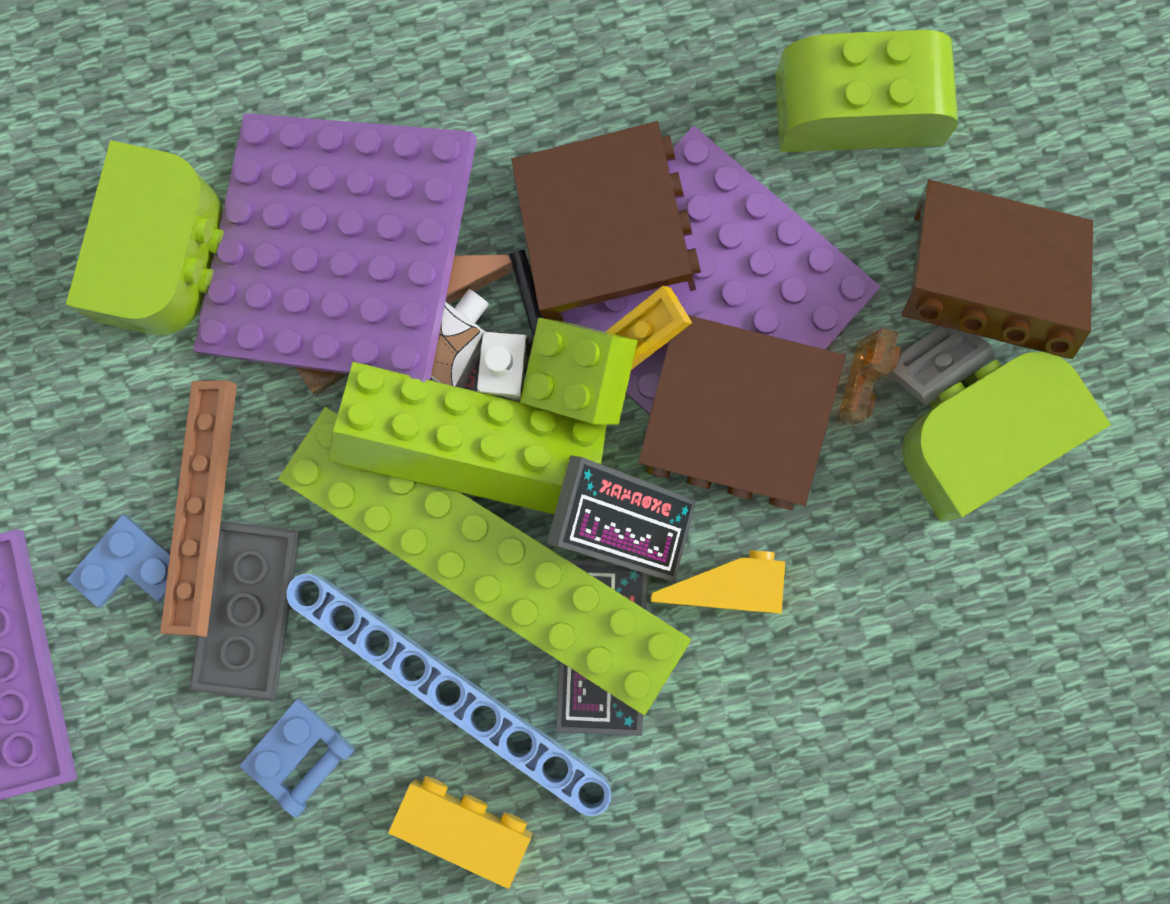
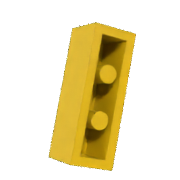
M425 776L423 781L415 779L411 782L388 833L509 889L533 834L525 829L528 823L506 812L503 813L502 818L486 811L488 804L476 797L464 794L462 800L446 793L448 789L446 784L434 778Z

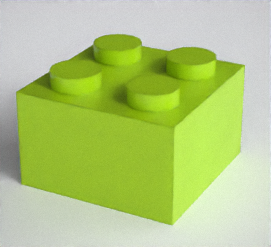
M538 317L520 403L592 424L619 425L638 340L569 322Z

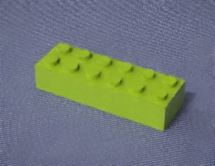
M352 362L332 434L328 461L555 514L570 456L583 457L601 464L607 424H592L520 402L426 380L424 383L419 379H411L406 374Z

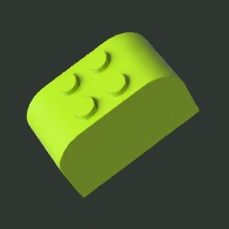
M903 30L821 34L795 41L782 52L775 73L780 153L943 146L958 126L953 44L951 37L943 32L934 30Z
M110 140L66 306L94 322L151 335L176 333L187 327L194 320L200 310L204 293L208 294L214 270L210 269L213 254H217V248L224 234V231L219 229L223 208L215 191L187 161L169 152Z
M1030 352L1014 358L1003 366L996 359L965 378L963 381L967 388L960 381L939 394L937 399L929 403L932 409L917 418L908 428L903 440L902 454L909 474L940 522L943 523L964 517L1111 426V423L1078 373L1067 361L1047 352Z

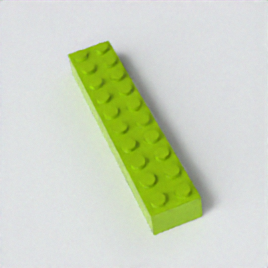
M324 407L278 478L279 481L644 716L646 715L692 641L691 638L461 492L329 462L332 434L338 414Z

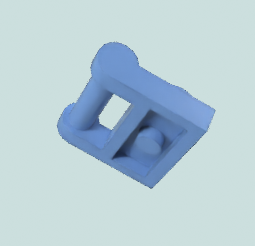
M297 699L239 767L270 793L286 812L294 817H299L307 807L305 803L342 759L347 760L352 755L355 748L303 701ZM322 739L328 745V750L291 791L283 782L319 740Z

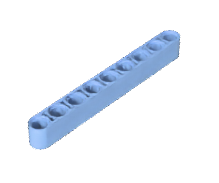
M313 574L296 576L289 583L286 597L294 610L578 812L586 816H596L608 808L611 801V787L603 774L324 577ZM312 581L318 586L319 598L313 605L309 606L303 601L301 591L307 583ZM343 606L349 607L354 613V623L348 630L340 629L335 621L337 611ZM378 630L385 632L390 640V646L383 655L374 653L370 647V638ZM411 655L420 657L425 664V672L419 680L408 677L404 670L405 661ZM445 680L455 682L460 688V698L455 704H447L440 698L439 687ZM488 706L493 709L496 714L494 727L483 729L475 723L474 711L477 707ZM516 731L527 733L531 737L532 748L524 754L514 752L509 746V736L511 733ZM557 756L565 760L568 765V772L565 776L553 779L545 773L544 762L550 757ZM595 782L603 788L604 795L599 802L589 804L581 799L579 790L585 783Z

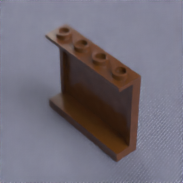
M658 121L511 158L538 307L543 318L564 321L563 311L686 281L690 291L696 290L693 275L701 273L696 248L687 249L685 236L693 235L687 209L679 211L676 200L677 198L684 197L679 172L670 174L668 161L676 160L670 135L662 137Z
M928 179L914 216V220L919 221L911 294L904 306L902 316L1074 359L1091 332L1093 220Z
M688 315L692 324L669 341L638 463L646 465L645 472L663 478H669L671 472L686 475V483L710 489L712 482L729 486L727 493L740 498L751 500L753 493L770 497L768 504L779 508L793 510L795 504L806 506L846 355Z

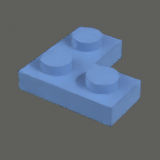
M122 515L66 580L97 607H102L128 577L157 602H162L165 598L170 552L127 515Z

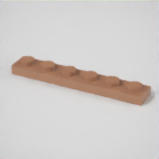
M228 380L192 381L160 634L207 637L237 384Z

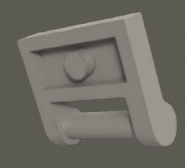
M937 325L935 330L896 357L890 355L881 361L880 367L892 383L897 382L922 404L927 406L937 399L939 394L964 380L994 359L995 355L992 345L978 335Z

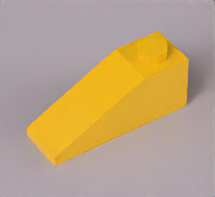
M749 550L748 558L736 559L650 593V602L782 614L785 561L774 560V552Z

